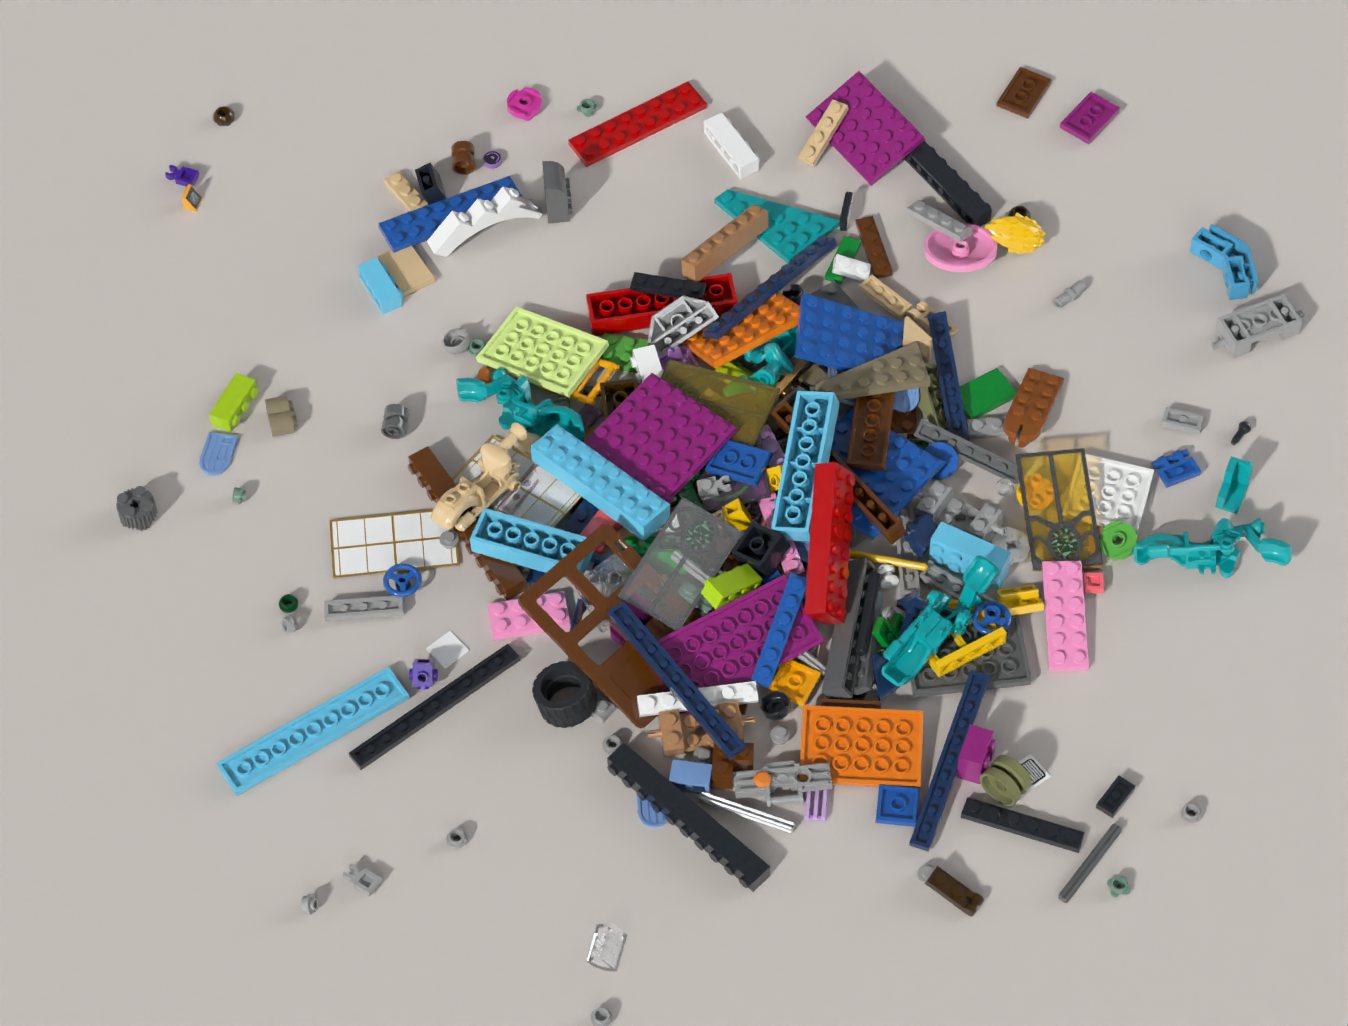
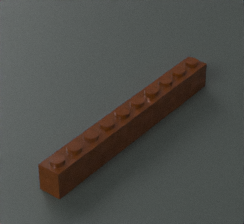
M785 400L772 410L771 414L776 423L789 436L794 409ZM831 449L829 462H837L854 473ZM854 473L853 505L891 545L906 534L902 523Z
M428 446L408 456L409 471L412 475L415 474L417 476L421 488L425 487L431 501L437 503L445 492L457 486ZM472 506L469 507V508H467V509L460 515L459 519H460L464 514H466L467 512H470V511H471L472 509H474V508H473ZM478 516L476 521L465 531L457 530L456 533L459 540L464 541L466 544L465 547L468 553L475 556L478 567H483L489 582L493 581L497 593L500 596L503 595L507 601L527 590L526 580L514 563L471 551L470 537L479 520Z

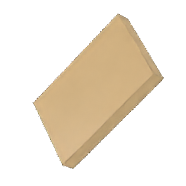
M412 246L395 253L389 250L377 256L380 263L385 264L387 274L389 276L392 275L396 288L401 289L403 297L435 282L434 276Z

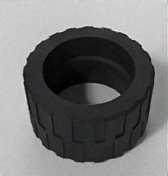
M559 661L558 663L550 664V666L545 667L536 676L537 678L533 682L532 693L543 719L548 724L562 728L574 727L583 723L595 711L598 696L592 680L574 662ZM563 688H580L577 694L567 701H550L552 696Z

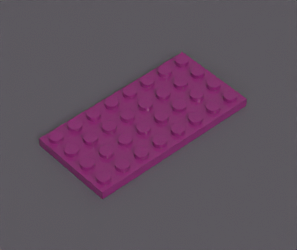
M784 574L657 641L697 688L751 682L788 578ZM802 602L800 603L777 667L824 643V639L812 619L804 614L805 607Z

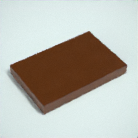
M1019 67L997 101V107L1029 119L1049 88L1052 79Z

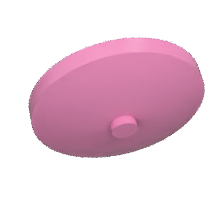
M963 223L973 229V235L962 242H958L935 229L925 239L924 254L931 264L940 269L951 272H971L982 269L993 262L997 255V242L990 237L992 234L987 229Z

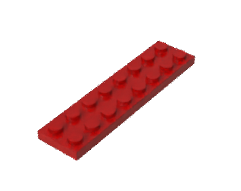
M687 81L568 139V144L584 165L588 167L706 109L707 103Z

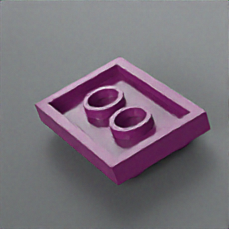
M1090 92L1060 123V128L1083 142L1090 144L1120 111V107Z

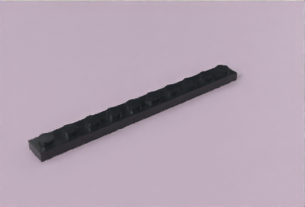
M506 644L350 751L349 757L360 770L364 769L519 662L520 656L509 644Z

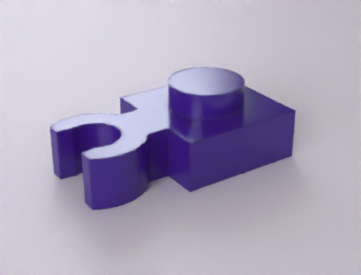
M170 165L169 169L172 173H165L168 180L175 179L176 184L186 187L188 184L194 186L199 177L198 170L184 166L179 170L176 166Z

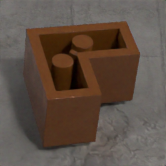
M714 742L712 789H732L733 772L753 770L754 743H744L746 749L729 760Z

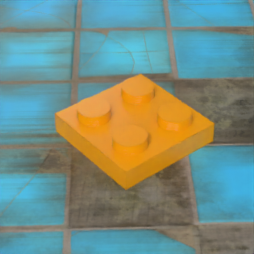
M791 660L781 665L768 688V692H783L790 698V702L803 707L818 684L821 672Z

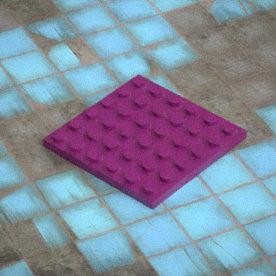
M651 373L583 443L669 503L737 432V428L654 373Z

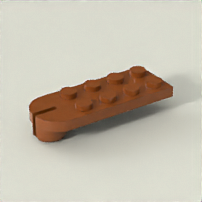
M1028 368L1004 419L1003 430L1012 446L1015 445L1018 434H1020L1018 447L1020 448L1027 446L1030 441L1040 436L1064 383L1063 377Z

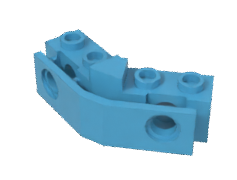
M1213 224L1210 225L1209 230L1202 227L1192 238L1190 252L1222 270L1229 300L1248 298L1249 289H1251L1252 293H1255L1258 277L1248 246L1242 240Z

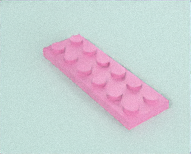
M1042 561L1049 671L1088 670L1089 661L1081 561Z

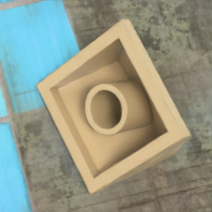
M907 316L904 320L903 347L917 341L924 363H929L931 361L932 338Z

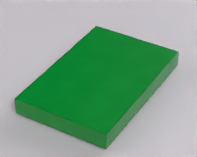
M998 368L960 386L964 412L968 419H976L1013 400L1017 393Z

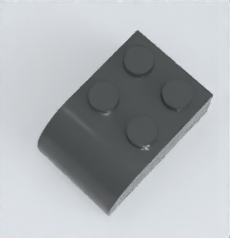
M542 161L548 224L570 222L569 214H572L570 182L569 178H565V169L557 162Z

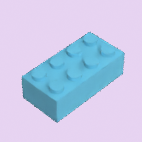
M941 521L930 540L929 560L937 565L949 568L952 572L964 575L973 559L978 555L983 556L999 568L997 576L988 588L1000 589L1009 574L1011 552Z

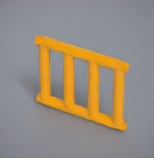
M599 358L568 398L594 405L596 402L595 398L600 392V383L607 382L614 371L620 369V365ZM599 366L607 368L588 396L580 394ZM535 384V387H537V388H540V389H542V390H545V391H548V392H552V393L561 395V394H559V393H556V392H554V391L548 390V389H546V388H543V387L538 386V385Z

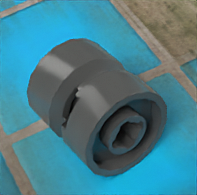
M389 404L386 406L381 432L387 438L401 439L405 436L406 423L409 416V410L405 406L400 404Z

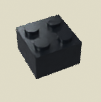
M752 521L731 553L739 564L744 565L748 563L754 571L770 577L790 548V545L782 534Z

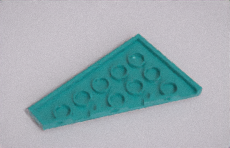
M729 189L714 199V203L733 219L753 204L767 210L768 228L756 238L786 263H789L793 260L794 256L803 252L807 246L813 244L818 237L828 236L840 226V221L837 219Z

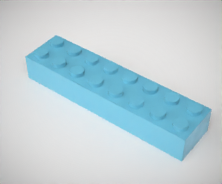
M797 391L771 530L782 534L788 541L810 542L815 464L829 463L839 409V401L834 392Z
M558 424L531 445V458L533 462L641 540L645 541L670 518L669 503Z

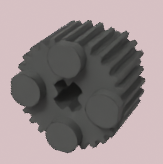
M137 486L135 489H128L127 492L124 491V493L118 494L116 508L123 527L136 528V530L140 531L150 528V525L153 523L152 521H155L156 514L158 513L151 492L146 491L143 486Z

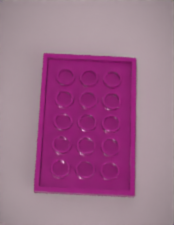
M860 71L855 73L806 116V119L816 128L832 100L848 105L849 110L829 143L870 186L925 140L924 136Z

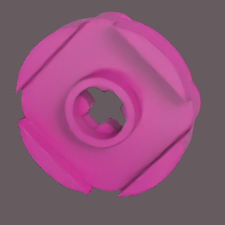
M532 88L512 91L507 98L508 112L516 118L525 121L531 120L542 109V99L539 92Z

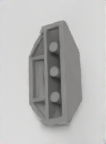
M682 295L652 315L647 344L649 346L655 345L658 356L667 353L669 348L673 349L676 345H679L719 318L709 301Z

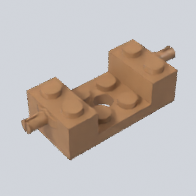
M738 701L718 704V708L715 710L744 743L743 727L744 725L756 724L755 716L742 717ZM679 710L659 712V729L647 730L648 739L660 737L664 757L694 753L699 747L713 750L714 741L707 733L703 736L696 734V728L701 726L690 713L687 715L686 713L679 714Z

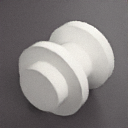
M883 564L878 568L877 572L881 574L882 579L880 581L881 588L888 589L898 584V576L893 575L895 572L894 566Z

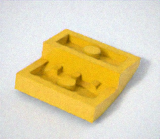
M1034 584L996 590L999 603L1008 608L1011 616L1044 610V604L1039 598L1038 589Z

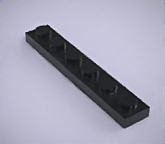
M967 797L961 813V818L1076 853H1079L1085 832L969 797Z

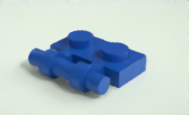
M1187 449L1182 451L1176 450L1171 455L1166 457L1164 455L1160 456L1157 460L1151 462L1154 469L1161 467L1158 469L1157 474L1166 488L1201 474V470L1193 457L1185 459V457L1189 456Z

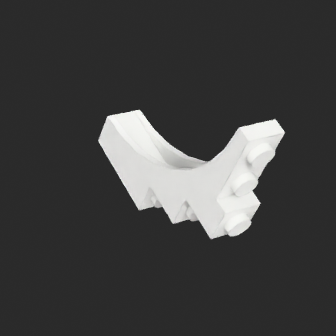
M502 187L491 201L477 199L466 213L451 211L427 240V243L434 254L448 257L467 238L490 225L514 218L529 217L539 219L543 213L535 200L524 199L519 196V192L514 188Z

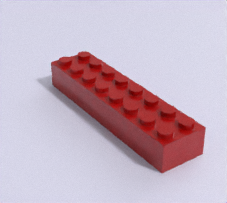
M731 273L706 276L699 281L700 283H706L703 300L709 301L719 318L723 313L733 308L734 304L738 303ZM630 288L586 294L592 335L599 336L604 335V333L613 334L650 328L652 315L678 298L630 291Z
M837 462L815 464L804 614L823 625L844 623L846 616L845 604L848 595V560L850 559L849 545L852 537L850 530L853 520L852 504L854 502L853 485L855 484L854 473Z

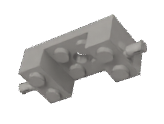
M1284 294L1219 317L1216 333L1220 340L1212 342L1211 346L1213 350L1224 346L1232 358H1236L1249 353L1251 343L1279 334L1282 340L1298 335L1302 323L1300 318L1304 317V313L1302 310L1296 312ZM1259 319L1261 321H1264V323L1259 324L1256 323L1255 320Z
M935 481L926 492L920 490L916 494L917 497L922 499L916 507L917 517L930 513L936 529L942 521L989 543L996 533L1004 536L1007 528L1002 527L1003 510L988 503H985L982 509L953 497L952 487L939 481ZM957 518L965 519V521L960 523L956 522L955 520Z

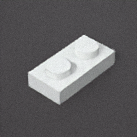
M836 254L832 273L863 282L869 277L871 264Z

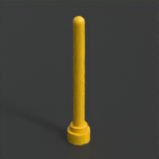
M849 548L850 558L859 559L867 557L870 561L922 571L928 569L926 563L854 551Z

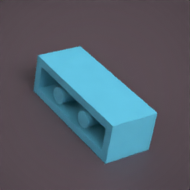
M376 257L357 265L359 278L382 314L402 306V291L400 288L395 287V281L392 275L389 276L387 274V268L384 263H380Z

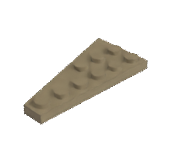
M916 341L815 384L816 392H834L838 400L929 387L931 381Z

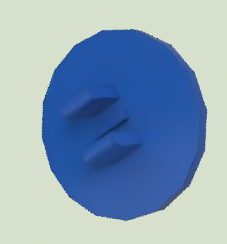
M936 442L927 446L924 449L925 451L943 461V467L932 479L942 480L953 475L958 465V456L954 448L943 442Z

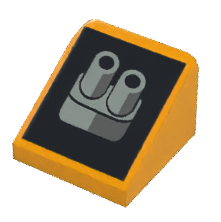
M188 184L182 195L184 209L197 211L201 204L202 196L192 185Z

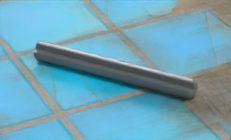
M1115 823L1111 825L1059 893L1058 898L1060 901L1068 903L1120 835L1122 830L1120 826Z

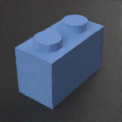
M673 759L669 781L682 792L701 794L702 791L710 793L712 764L690 762L685 759Z

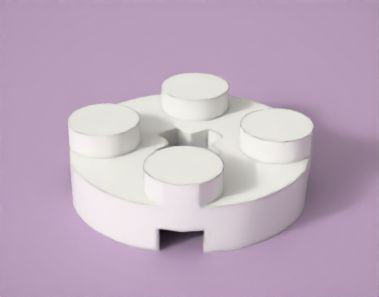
M1005 527L1007 528L1005 535L1002 536L997 533L992 540V544L1011 552L1010 565L1016 562H1024L1030 553L1028 536L1017 529ZM1008 544H1013L1016 548L1008 549Z

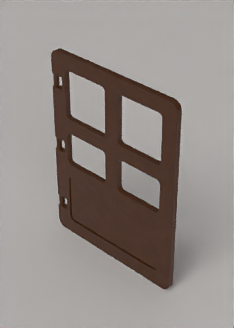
M602 524L524 591L518 598V604L636 727L645 728L658 715L639 717L637 696L671 692V690L607 615L610 609L624 601L617 596L626 582L609 597H605L577 568V565L602 543L607 544L633 572L642 560V557L621 538L612 526ZM617 541L625 548L623 552L615 545ZM645 562L624 593L625 597L629 598L643 585H646L658 596L660 591L657 587L659 585L663 587L665 582ZM563 577L567 578L594 606V610L569 632H565L537 603V599ZM668 587L666 590L668 593L661 598L665 608L657 615L677 627L690 607L673 589ZM692 611L683 627L698 620L700 617ZM652 618L645 625L656 640L675 631L655 618ZM603 620H607L626 639V643L601 665H597L579 647L578 642Z

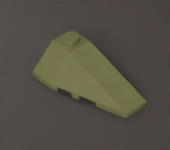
M924 363L931 382L929 387L919 388L920 395L917 405L930 423L948 431L937 366Z

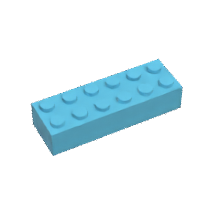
M484 508L470 537L472 552L546 573L587 537ZM594 551L577 565V568L583 575Z

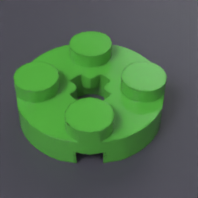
M1122 521L1111 522L1104 527L1103 533L1099 537L1102 552L1114 561L1130 557L1134 553V547L1139 541L1135 529L1130 524L1123 523ZM1116 537L1123 538L1121 544H1114Z

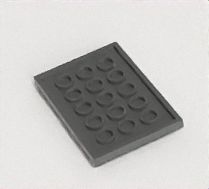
M1005 615L1000 616V618L1006 620ZM1019 615L1011 616V624L1006 630V643L953 671L938 677L928 662H926L921 671L910 681L913 698L963 692L971 670L990 675L986 690L1031 685L1032 680ZM972 623L966 627L967 631L961 637L968 645L986 634L979 632ZM995 623L998 628L1002 627V625ZM949 635L939 646L936 655L941 659L960 649V647Z

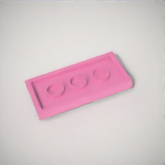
M564 591L543 594L537 599V603L562 629L571 628ZM518 599L487 604L494 641L544 632L519 606Z

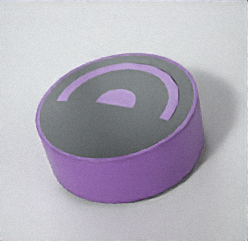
M489 151L484 155V165L487 168L494 169L501 165V155L498 152Z

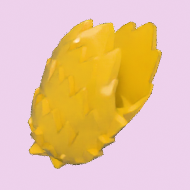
M1017 212L1015 216L992 219L993 223L985 225V229L992 234L990 237L998 244L1007 247L1009 253L1033 252L1037 247L1042 246V242H1044L1043 237L1046 234L1034 219H1030L1027 216L1024 217Z

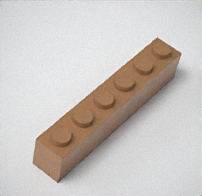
M753 204L681 259L682 276L694 282H699L768 228V211Z

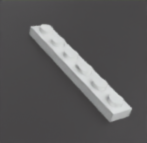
M756 681L698 688L714 708L718 707L720 703L738 701L740 705L756 703L759 700ZM672 691L637 696L639 717L658 715L659 712L679 710V712L688 711Z

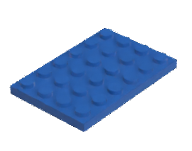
M803 292L800 300L794 357L841 371H848L902 348L904 322Z

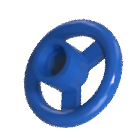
M405 563L389 568L383 578V585L387 592L397 597L412 595L419 589L422 582L419 570L413 565ZM400 569H407L411 571L406 575H397L393 573ZM416 577V582L411 588L410 579ZM389 579L395 581L396 590L390 586Z
M987 601L979 604L974 609L972 622L979 632L987 635L995 631L984 628L988 624L996 623L1002 625L1006 631L1011 624V614L1003 604ZM985 608L984 620L979 622L978 614ZM1000 610L1005 614L1006 620L1000 618Z

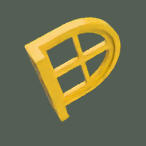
M950 600L947 607L954 609L958 605L959 600ZM976 605V606H973L972 609L970 610V612H971L972 614H973L974 609L977 607V605ZM981 610L978 614L979 622L984 620V610ZM971 618V620H970V622L968 623L967 626H969V625H971V624L973 623V622H972V618ZM988 624L984 628L995 631L968 645L961 635L949 633L960 649L941 659L937 655L933 656L931 654L927 662L937 676L941 677L1006 643L1007 632L1003 627L998 629L995 624Z

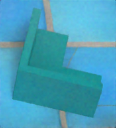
M1231 456L1217 496L1216 508L1235 514L1238 513L1249 485L1253 463Z

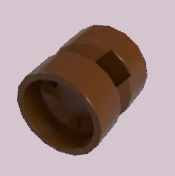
M457 141L451 146V155L453 157L452 169L458 174L465 175L475 170V152L471 142Z

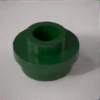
M286 594L281 597L279 608L284 613H292L298 608V600L293 595Z

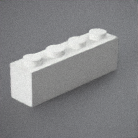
M719 113L704 120V133L740 179L759 171L760 159L758 154L751 150L749 143L743 140L739 130H735L729 118H726L723 113Z
M655 345L633 349V357H630L632 368H636L635 378L638 384H641L651 373L662 379L664 374Z

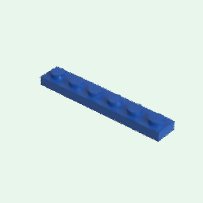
M790 573L751 681H756V684L767 688L771 685L806 590L807 578Z

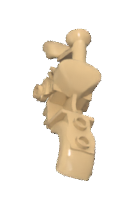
M514 422L511 425L510 433L506 435L499 445L484 443L480 449L481 460L478 462L481 474L472 481L462 476L460 483L445 492L436 503L431 514V520L446 529H452L455 526L457 530L465 531L476 521V518L482 513L483 509L495 503V500L498 497L501 498L505 491H518L521 487V482L518 479L520 463L511 461L508 451L513 446L522 453L528 452L531 455V445L539 440L541 436L535 433H527L523 425ZM471 506H476L474 509H472L470 512H467L459 519L460 515L467 508Z

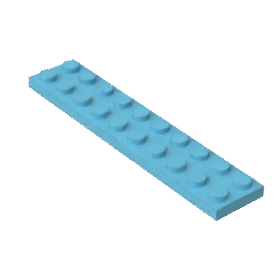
M387 667L217 762L216 766L235 795L238 796L409 699V694L391 669Z

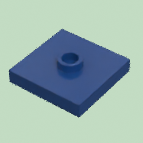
M879 784L876 823L915 827L920 788Z

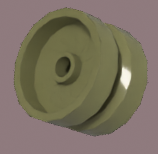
M999 755L991 763V767H988L980 775L979 779L986 793L999 804L1007 807L1015 805L1021 798V795L1026 793L1032 786V779L1027 770L1019 762L1007 755Z

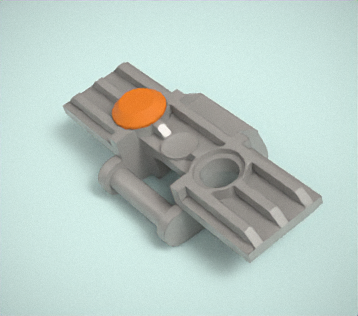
M794 760L766 763V767H763V769L733 772L736 798L765 796L767 807H771L774 804L794 802L803 804L802 792L833 789L829 762L807 765L795 764ZM800 774H805L808 776V780L801 782L797 777ZM789 786L791 791L797 792V794L770 797V794L775 793V788Z

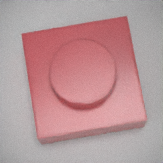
M1084 572V593H1104L1103 573Z

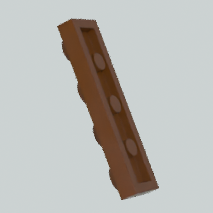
M873 216L855 219V225L869 264H871L873 275L877 279L892 276L893 271Z

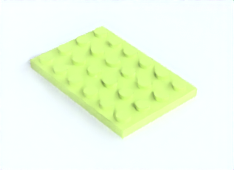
M516 306L476 356L477 362L494 369L503 367L507 374L517 378L524 375L530 383L570 397L608 348L609 343L605 339Z

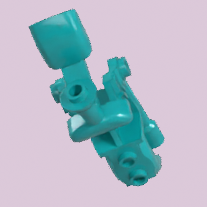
M798 325L744 353L746 361L752 360L754 363H760L765 359L768 365L748 377L741 375L737 379L771 387L780 379V375L791 374L794 371V366L789 359L795 356ZM732 381L723 389V393L730 400L749 394H754L755 397L757 390L756 387ZM731 403L733 407L740 410L747 405L744 403Z
M499 367L492 375V382L486 385L484 381L475 378L456 379L457 393L460 401L479 403L485 400V398L497 394L498 404H503L499 425L504 430L510 429L512 423L516 422L523 425L526 431L542 437L547 431L558 424L584 442V426L581 415L571 408L551 403V399L548 398L539 405H534L531 398L530 383L524 375L515 380L507 375L503 367Z
M1222 518L1216 524L1210 540L1203 543L1190 542L1187 532H1184V535L1165 533L1148 535V537L1141 540L1134 547V560L1139 565H1144L1155 558H1169L1182 567L1186 566V569H1199L1201 575L1204 574L1205 569H1210L1211 574H1215L1216 566L1218 565L1220 574L1225 578H1229L1234 574L1237 560L1241 556V551L1235 548V544L1238 543L1241 537H1245L1254 549L1261 553L1262 558L1266 562H1273L1282 566L1290 563L1292 547L1282 540L1272 538L1261 539V534H1265L1264 522L1261 523L1260 518L1256 519L1253 523L1234 527L1229 519Z
M976 556L964 572L963 580L966 584L964 585L958 605L954 609L947 607L951 600L950 596L942 594L938 590H932L927 596V600H929L927 607L898 639L893 640L883 652L884 658L889 662L882 667V675L894 685L903 686L921 671L931 654L935 656L938 653L939 646L949 633L955 635L965 634L967 631L966 626L973 615L970 610L973 606L983 603L979 593H984L997 576L999 568L985 557Z

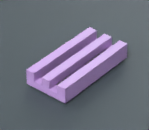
M828 789L823 790L821 816H817L819 790L815 791L813 815H809L811 791L807 792L805 820L825 821Z

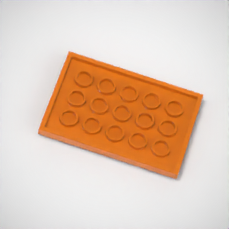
M777 292L719 340L705 338L703 331L709 327L707 325L682 343L683 346L687 345L692 353L716 369L797 326L800 306Z
M803 705L800 765L829 762L832 785L879 787V784L921 788L923 711ZM799 775V781L805 782L808 780L807 775Z

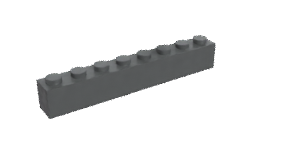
M867 557L848 561L849 577L847 579L848 595L845 604L846 616L844 623L834 625L824 683L822 685V693L829 699L845 700L853 697L860 659L859 654H856L855 650L869 575L871 572L876 571V566Z

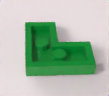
M893 613L890 622L885 617H878L873 627L872 634L885 650L893 640L898 639L904 622V618L900 613Z

